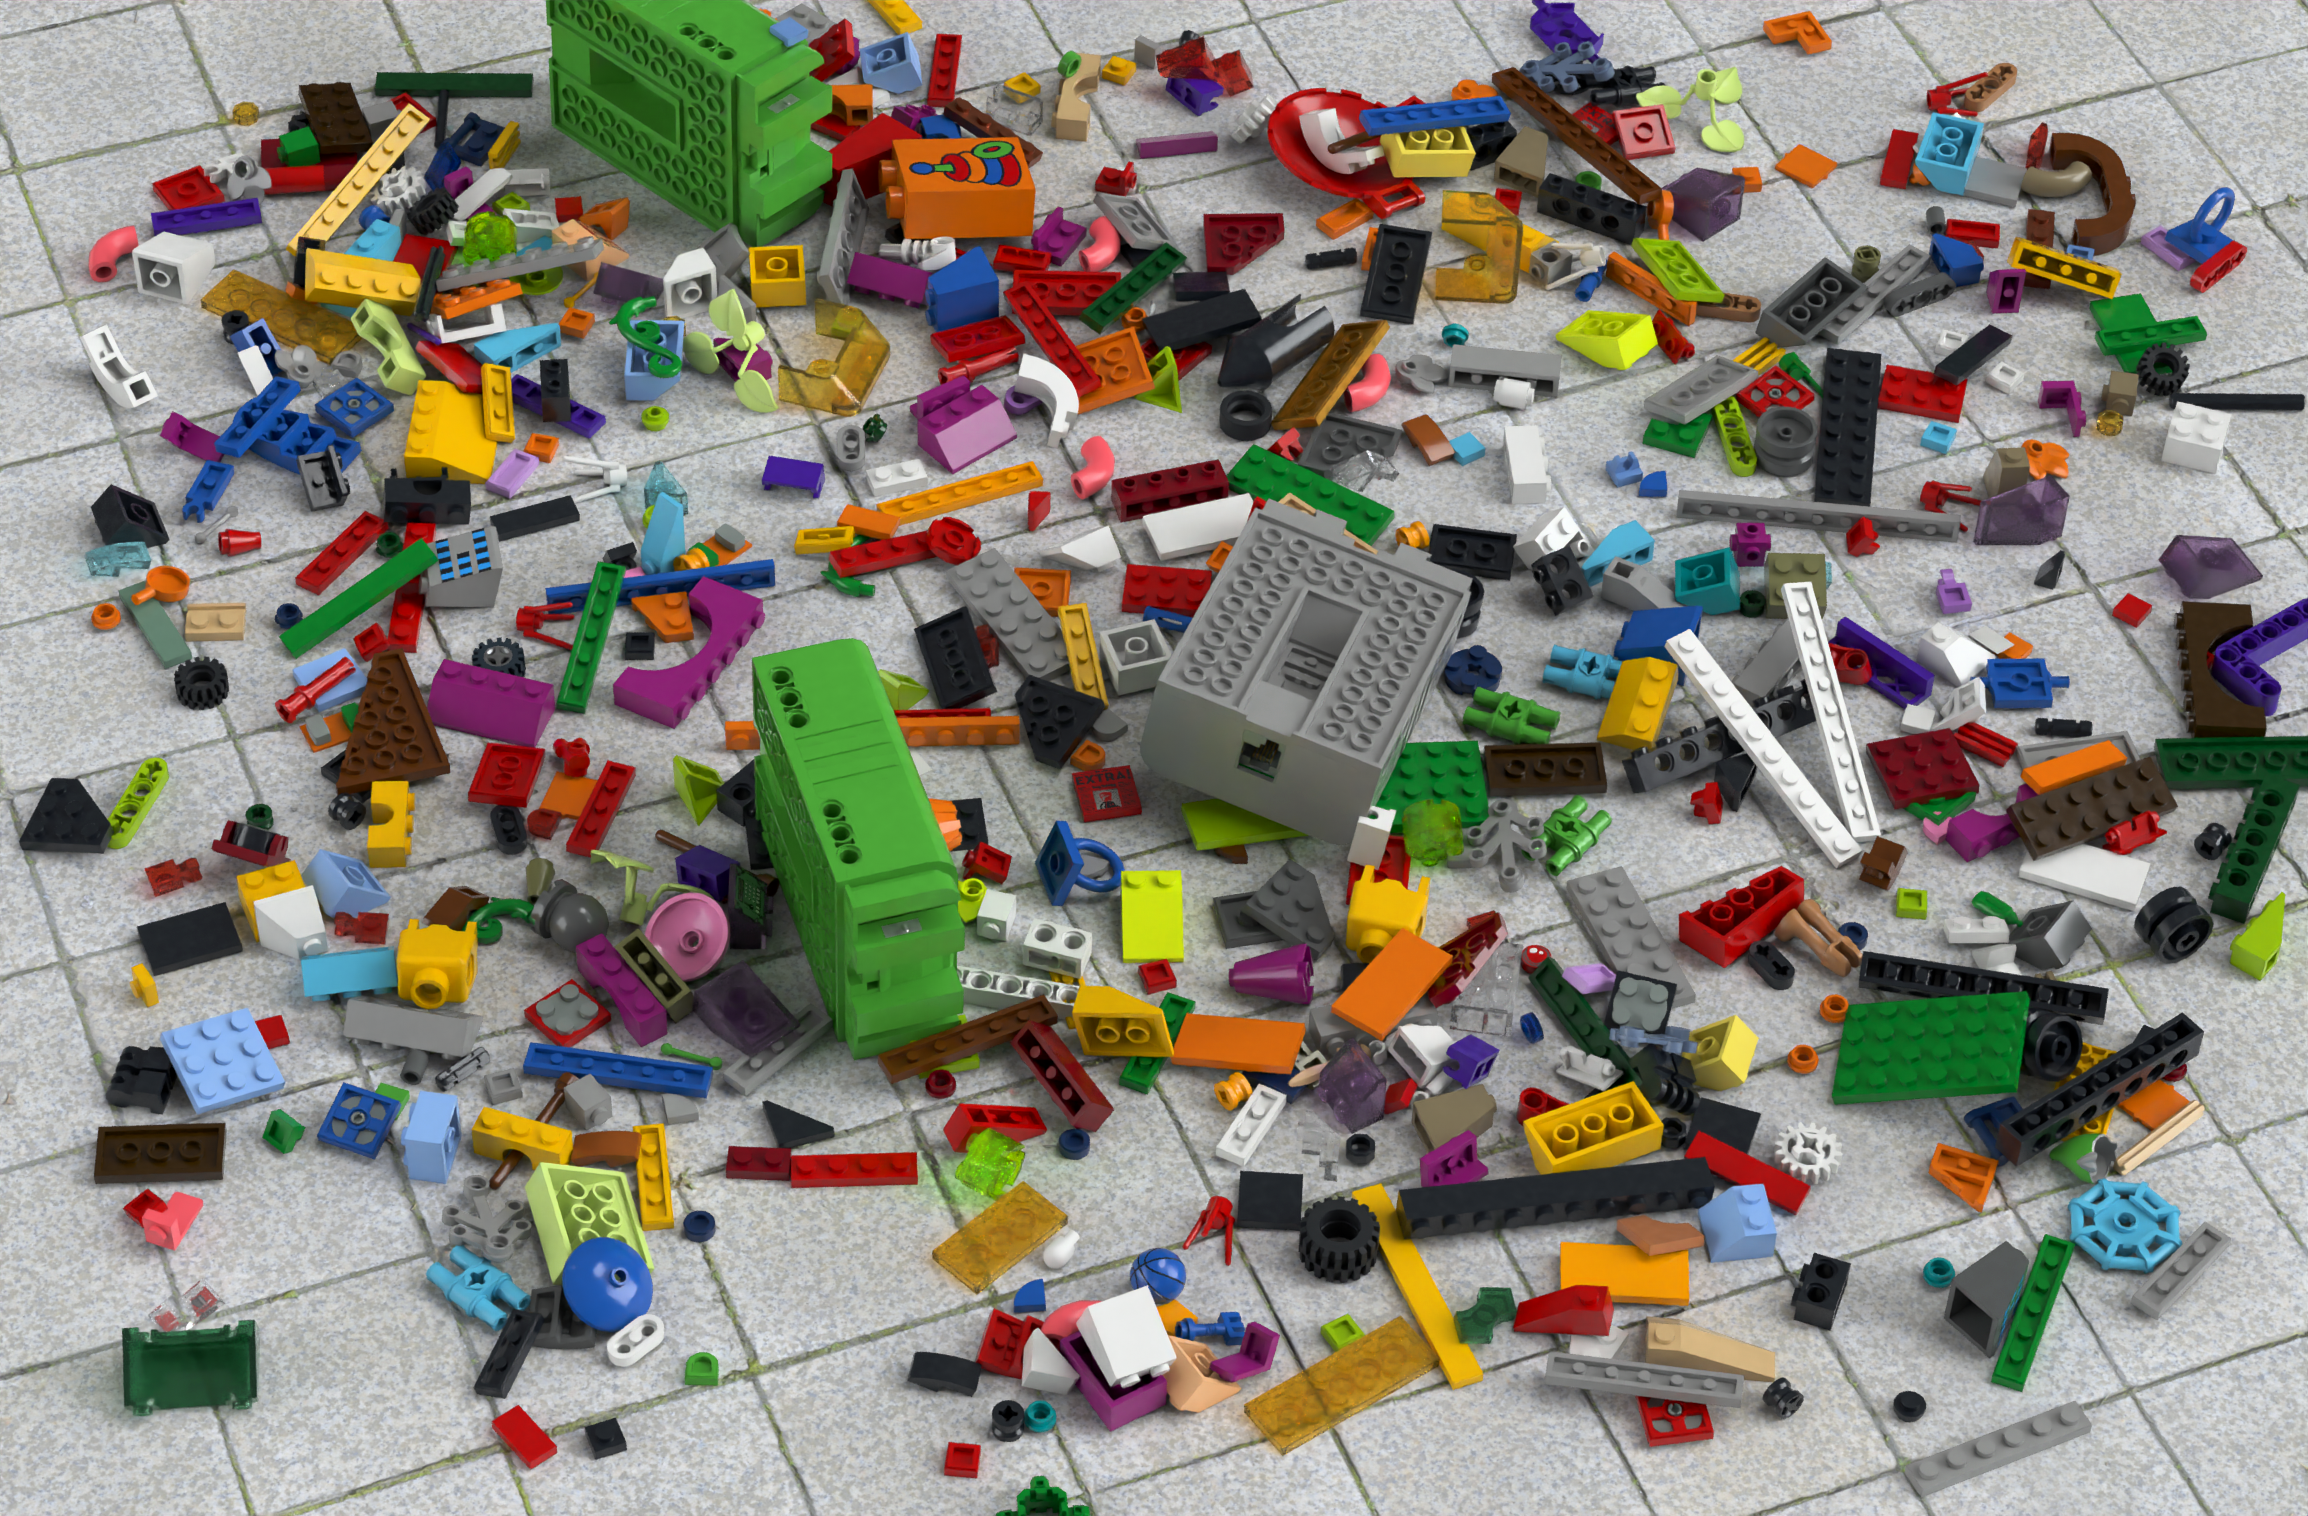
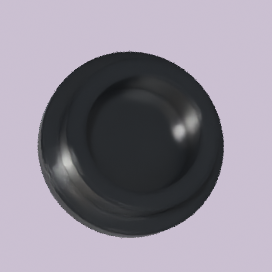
M1904 1391L1895 1397L1893 1409L1900 1420L1909 1423L1915 1422L1924 1415L1926 1402L1920 1394L1913 1391Z

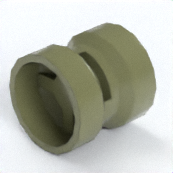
M1868 245L1858 247L1854 253L1851 275L1862 283L1870 279L1879 271L1880 251Z

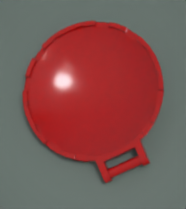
M1311 88L1295 92L1282 99L1270 115L1267 135L1269 144L1278 160L1296 177L1322 191L1338 196L1361 199L1380 219H1386L1392 213L1412 205L1417 207L1425 203L1423 191L1413 182L1415 177H1394L1386 156L1374 159L1375 164L1368 165L1367 168L1351 174L1338 173L1324 166L1315 157L1304 138L1299 119L1300 115L1315 110L1335 108L1340 130L1343 136L1348 138L1366 131L1359 120L1361 110L1388 108L1379 101L1373 104L1361 99L1362 94L1341 89L1340 93L1327 92L1326 88ZM1381 137L1357 145V147L1381 145L1379 142ZM1397 192L1404 196L1390 203L1384 199V197Z

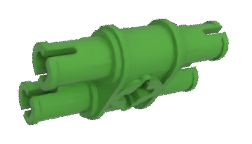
M1478 686L1473 697V704L1489 708L1495 712L1491 714L1468 706L1463 716L1464 725L1467 724L1484 730L1490 737H1493V735L1513 741V744L1516 745L1521 744V742L1526 744H1549L1550 731H1544L1528 724L1532 722L1556 730L1561 712L1539 706L1533 699L1529 701L1510 695L1508 691L1501 694Z
M1579 795L1574 796L1563 808L1555 809L1551 817L1543 823V834L1530 839H1542L1546 843V848L1556 852L1546 861V870L1550 874L1558 876L1571 862L1580 861L1583 854L1590 847L1598 843L1599 835L1611 825L1612 818L1609 813L1599 810L1587 823L1582 822L1578 818L1588 809V803ZM1523 849L1521 850L1522 855L1527 860H1535V858H1532L1528 852L1524 851Z

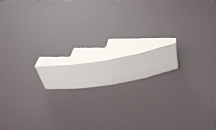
M504 208L502 217L476 214L473 223L448 220L449 222L446 224L445 230L450 246L481 247L534 241L544 235L550 237L552 236L551 231L559 227L555 213Z

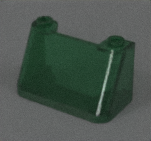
M255 1320L238 1321V1326L235 1327V1330H232L230 1324L223 1325V1328L159 1332L157 1329H152L151 1336H149V1332H140L139 1327L122 1328L124 1407L126 1410L133 1411V1416L153 1415V1410L232 1405V1409L246 1410L252 1408V1403L259 1401L260 1329Z

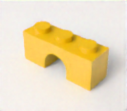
M408 781L372 782L371 810L373 824L383 823V825H369L367 842L369 867H406L407 855H412V837H408V833L414 832V817L410 815V811H415V793H410Z
M483 1107L471 1129L474 1153L504 1161L509 1150L515 1149L529 1157L532 1163V1170H536L540 1162L569 1165L573 1151L572 1131L488 1107Z

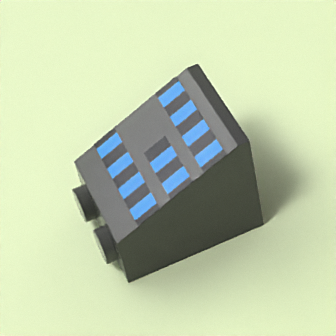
M2007 1241L1952 1278L1944 1319L1988 1358L1995 1355L2022 1296L2030 1261L2022 1251L2014 1248Z

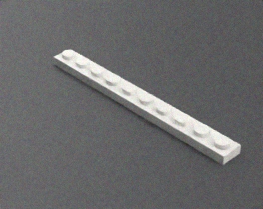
M1812 583L1783 584L1781 593L1846 830L1856 842L1875 841L1877 836H1881Z
M1691 629L1667 640L1664 647L1837 869L1860 857L1863 850Z

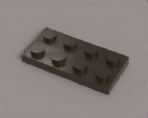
M336 82L331 84L311 83L309 85H299L298 95L312 133L318 143L320 154L367 152L372 147L373 141L351 83Z
M1601 742L1484 746L1483 754L1489 796L1607 793V779Z
M226 1123L98 1127L94 1168L95 1184L223 1180L227 1135Z

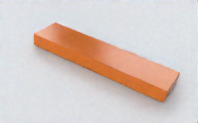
M1616 252L1608 255L1606 270L1608 278L1685 325L1690 326L1695 322L1697 301L1675 300L1656 276Z
M2107 740L2022 770L2020 777L2038 795L2124 766L2127 757Z

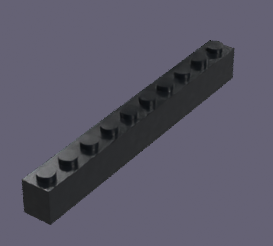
M1706 1157L1403 1189L1398 1192L1396 1213L1404 1240L1424 1239L1432 1236H1452L1460 1233L1486 1232L1505 1228L1516 1229L1524 1226L1549 1225L1551 1223L1569 1221L1578 1222L1597 1218L1607 1219L1615 1216L1640 1215L1660 1211L1670 1212L1672 1210L1688 1208L1699 1209L1712 1200L1715 1185Z

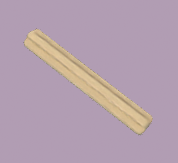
M2197 1100L2189 1102L2117 1157L2113 1169L2122 1176L2128 1174L2201 1118L2204 1114V1106Z

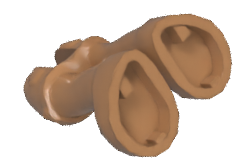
M1806 899L1799 905L1797 910L1792 909L1776 927L1774 935L1780 941L1787 942L1794 937L1801 939L1818 956L1824 967H1827L1840 977H1846L1851 972V967L1857 968L1861 966L1863 956L1861 951L1848 936L1841 935L1822 914L1820 905L1813 899ZM1810 925L1820 932L1831 944L1829 945L1823 941Z

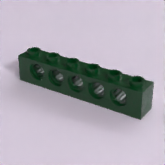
M2268 774L2265 775L2261 785L2256 783L2251 796V800L2254 803H2248L2242 820L2246 822L2245 824L2239 822L2234 836L2237 842L2236 844L2230 843L2225 857L2229 861L2228 863L2222 862L2217 875V879L2220 882L2219 884L2213 882L2208 896V899L2213 900L2210 913L2245 924L2295 806L2300 788L2299 784Z

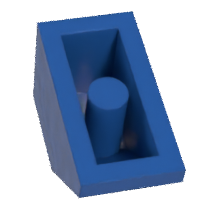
M1932 234L1929 255H1931V259L1939 272L1947 273L1956 283V287L1979 283L1981 271L1984 270V262L1982 257L1978 256L1973 246L1940 234Z
M264 318L229 336L238 352L257 345L272 377L283 371L277 366L275 361V353L277 350H281Z

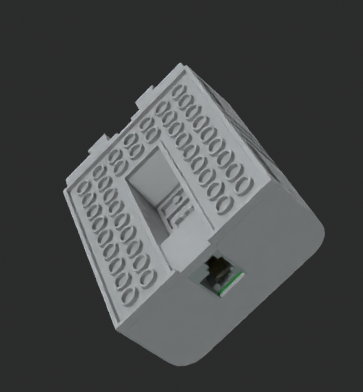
M1268 499L1263 510L1254 509L1158 678L1140 743V754L1145 764L1152 771L1165 778L1325 842L1346 845L1352 843L1359 816L1370 818L1371 814L1369 812L1372 806H1376L1416 723L1452 655L1471 595L1469 589L1473 578L1430 562L1432 554L1404 543H1400L1395 555L1379 549L1377 555L1355 547V539L1343 535L1347 521L1317 509L1314 516Z

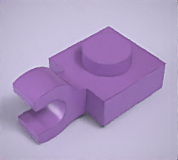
M1951 568L1941 569L1942 579H1938L1936 596L1942 613L1971 611L1972 602L1965 583H1956Z

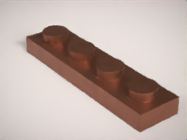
M958 97L945 106L942 113L944 116L978 138L1018 137L1028 168L1040 161L1043 154L1042 151L1037 149L1032 143L1016 135L1011 129L993 120L990 115L972 106L969 101Z
M2028 209L2026 240L2053 248L2055 212ZM2026 272L2024 287L2050 289L2051 279Z

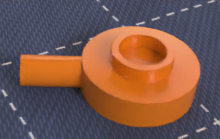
M1662 190L1661 198L1649 201L1647 204L1648 223L1652 229H1657L1659 240H1669L1668 226L1673 216L1674 200L1672 193L1668 190Z
M173 566L155 567L146 576L145 589L133 594L131 599L135 605H139L151 598L163 602L182 600L189 592V576L183 570Z

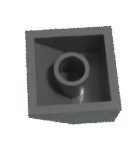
M2068 901L2029 910L2021 920L2023 925L2021 927L2016 926L2009 935V943L2003 944H2015L2017 947L2015 957L2040 970L2053 967L2059 969L2070 962V956L2084 944V939L2092 928L2075 902Z

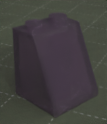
M1698 167L1683 174L1679 179L1662 188V190L1670 191L1673 196L1674 210L1672 220L1704 242L1740 219L1745 178L1739 175Z

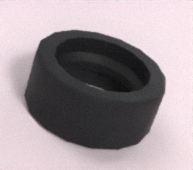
M1247 390L1231 393L1222 400L1220 405V428L1227 436L1240 441H1253L1262 438L1269 432L1271 427V403L1258 392ZM1238 411H1251L1260 415V417L1251 421H1243L1231 415Z

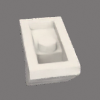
M1996 944L1972 951L1971 955L1980 969L2022 975L2014 963L2017 948L2015 944Z

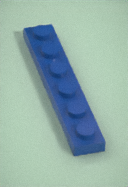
M1501 96L1361 110L1359 120L1368 135L1375 136L1505 122L1509 120L1511 112Z
M530 1042L523 1064L524 1074L559 1078L562 1073L568 1072L575 1075L578 1079L591 1074L599 1084L706 1099L713 1078V1067L533 1042Z

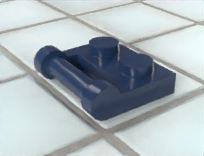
M470 112L464 118V123L457 131L440 144V148L449 156L482 167L489 159V150L505 127L482 120L476 113ZM471 130L476 131L463 146L458 145Z
M2014 1096L1973 1109L1964 1116L1965 1123L1969 1128L1975 1130L1990 1152V1158L1999 1161L1998 1167L2005 1165L2009 1160L1995 1148L1996 1139L1984 1121L1990 1120L1997 1131H1999L2001 1122L2023 1110Z

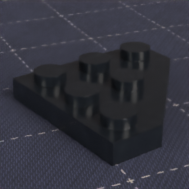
M1028 675L1015 693L1016 703L1035 760L1060 770L1105 709L1104 701L1032 675Z
M51 778L19 840V844L22 850L104 854L114 834V830L78 779Z

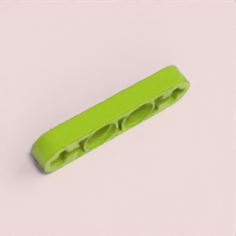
M1730 396L1711 409V413L1732 472L1740 477H1748L1756 471L1757 457L1738 402L1735 397ZM1727 423L1735 424L1737 427L1728 428L1724 425ZM1739 442L1742 443L1744 446L1735 447L1731 445V443Z
M149 758L142 763L107 819L114 830V834L107 847L121 849L130 843L169 779L168 766L165 760ZM142 789L150 791L145 796L135 795L137 791ZM127 810L137 811V813L131 817H125L122 815Z

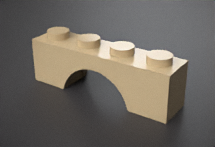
M1077 53L1081 56V65L1072 77L1066 78L1062 75V78L1065 79H1060L1059 94L1061 95H1056L1055 111L1057 112L1052 113L1051 127L1056 128V139L1087 142L1091 105L1078 98L1088 93L1097 92L1101 76V55Z

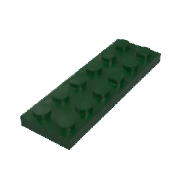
M2308 736L2155 739L2154 750L2159 771L2168 789L2254 788L2256 783L2262 784L2266 774L2299 784L2300 787H2308Z

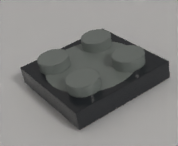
M1617 970L1604 1025L1609 1031L1611 1028L1619 1029L1620 1026H1631L1644 1029V1032L1647 1034H1665L1677 991V984Z

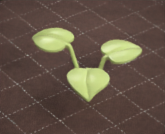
M1736 67L1718 72L1710 69L1699 71L1696 84L1690 85V90L1683 99H1681L1680 93L1670 86H1655L1636 94V99L1641 107L1663 104L1667 119L1678 117L1681 114L1680 105H1685L1693 93L1700 100H1710L1712 125L1703 128L1701 134L1703 143L1708 148L1719 152L1740 151L1744 146V135L1741 128L1731 120H1722L1717 123L1715 117L1714 99L1720 104H1731L1738 101L1742 95V85Z
M731 289L713 299L708 309L713 324L719 330L726 331V334L733 336V338L713 348L708 335L702 332H692L683 338L684 355L696 370L704 374H711L719 367L717 352L732 344L740 351L749 350L738 372L740 379L734 383L736 395L747 408L761 413L776 411L779 407L774 401L771 388L765 378L754 370L745 371L753 353L758 350L756 344L764 339V330L755 321H750L746 324L735 289Z
M591 850V864L610 862L616 869L626 867L625 899L619 917L621 921L642 926L646 911L653 910L654 904L665 891L700 893L714 900L709 893L700 888L685 884L665 883L661 884L651 900L647 902V895L635 892L638 869L653 873L654 869L652 867L609 851Z

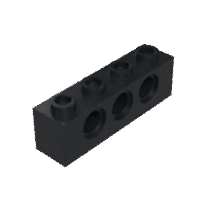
M1549 173L1539 187L1537 213L1629 245L1632 244L1634 238H1639L1644 231L1647 206L1639 205L1634 201Z

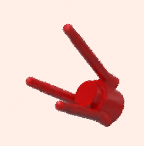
M1983 72L1947 85L1936 86V89L1927 90L1926 97L1929 110H1937V113L1955 114L1958 112L1959 115L1976 117L1978 115L1976 111L1947 108L1948 105H1951L1952 96L1965 94L1969 88L1949 90L1988 76V73Z
M1932 480L1924 484L1920 495V502L1926 504L1924 509L1935 513H1945L1937 507L1939 505L1944 506L1947 498L1986 508L1991 507L1989 502L1948 492V490L1970 492L1972 491L1970 486L1940 483ZM1960 523L1959 529L1967 532L1968 528Z
M565 602L519 608L516 616L517 630L524 631V637L536 638L572 650V644L536 631L537 629H542L544 620H573L575 618L573 614H543L545 611L571 608L573 604Z
M1213 1196L1209 1199L1206 1210L1201 1211L1197 1223L1182 1246L1184 1250L1189 1248L1203 1225L1202 1237H1206L1211 1228L1221 1229L1224 1226L1226 1227L1225 1265H1231L1232 1234L1235 1218L1230 1215L1233 1208L1230 1200L1222 1196Z

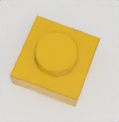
M1112 56L1102 69V78L1125 86L1136 72V63Z
M1023 72L1005 81L1004 90L1019 103H1022L1041 92V85Z
M143 963L131 967L133 981H130V987L136 998L141 997L147 1007L159 1003L156 983Z

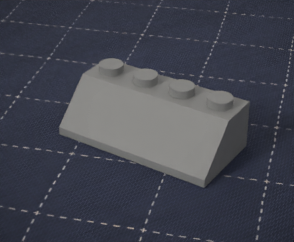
M364 995L348 999L343 1036L352 1037V1043L370 1045L371 1041L382 1043L381 1048L400 1050V1046L412 1048L411 1050H421L428 1056L430 1051L442 1053V1059L459 1061L460 1057L470 1055L482 1025L483 1016L441 1008L425 1009L412 1003Z

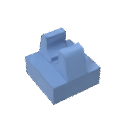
M1632 451L1628 453V456L1620 458L1619 455H1616L1613 460L1606 462L1605 470L1617 488L1643 480V472L1640 469L1637 457Z

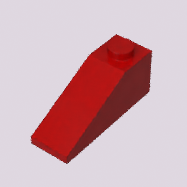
M959 1103L943 1131L954 1152L983 1153L1046 1133L1047 1128L1035 1107Z
M1574 1285L1519 1302L1513 1326L1514 1332L1609 1336L1614 1314L1609 1287Z

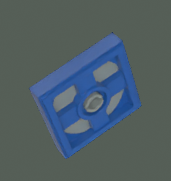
M355 378L316 403L315 411L353 438L394 412V404L360 379Z
M343 1082L317 1134V1138L319 1141L375 1160L402 1105L398 1100Z

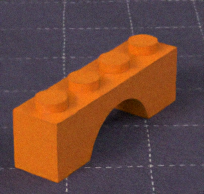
M872 84L831 85L832 112L830 113L842 118L846 125H866L873 120Z

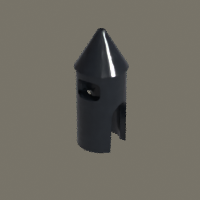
M1298 294L1242 334L1232 337L1226 345L1217 384L1225 388L1255 391L1267 389L1273 381L1333 339L1335 331L1334 322L1328 309L1323 306L1298 322L1295 314L1296 304L1301 300V294Z

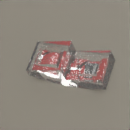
M202 1278L179 1299L172 1294L148 1316L165 1336L169 1338L198 1324L225 1303Z

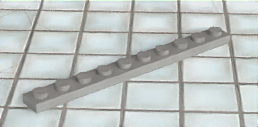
M1679 490L1676 518L1730 523H1765V526L1847 533L1862 517L1872 520L1873 530L1878 533V536L1957 543L1961 523V515L1687 490Z

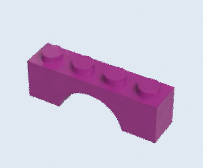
M2024 783L2018 787L2015 803L2038 796V794L2027 783ZM1971 809L1949 820L1945 841L1968 863L1978 857H1984L1990 851L2000 846L2010 844L2020 836L2008 814L1987 815Z
M602 933L576 946L578 971L593 989L602 986L610 994L619 1009L626 1030L640 1047L668 1034L666 1010Z

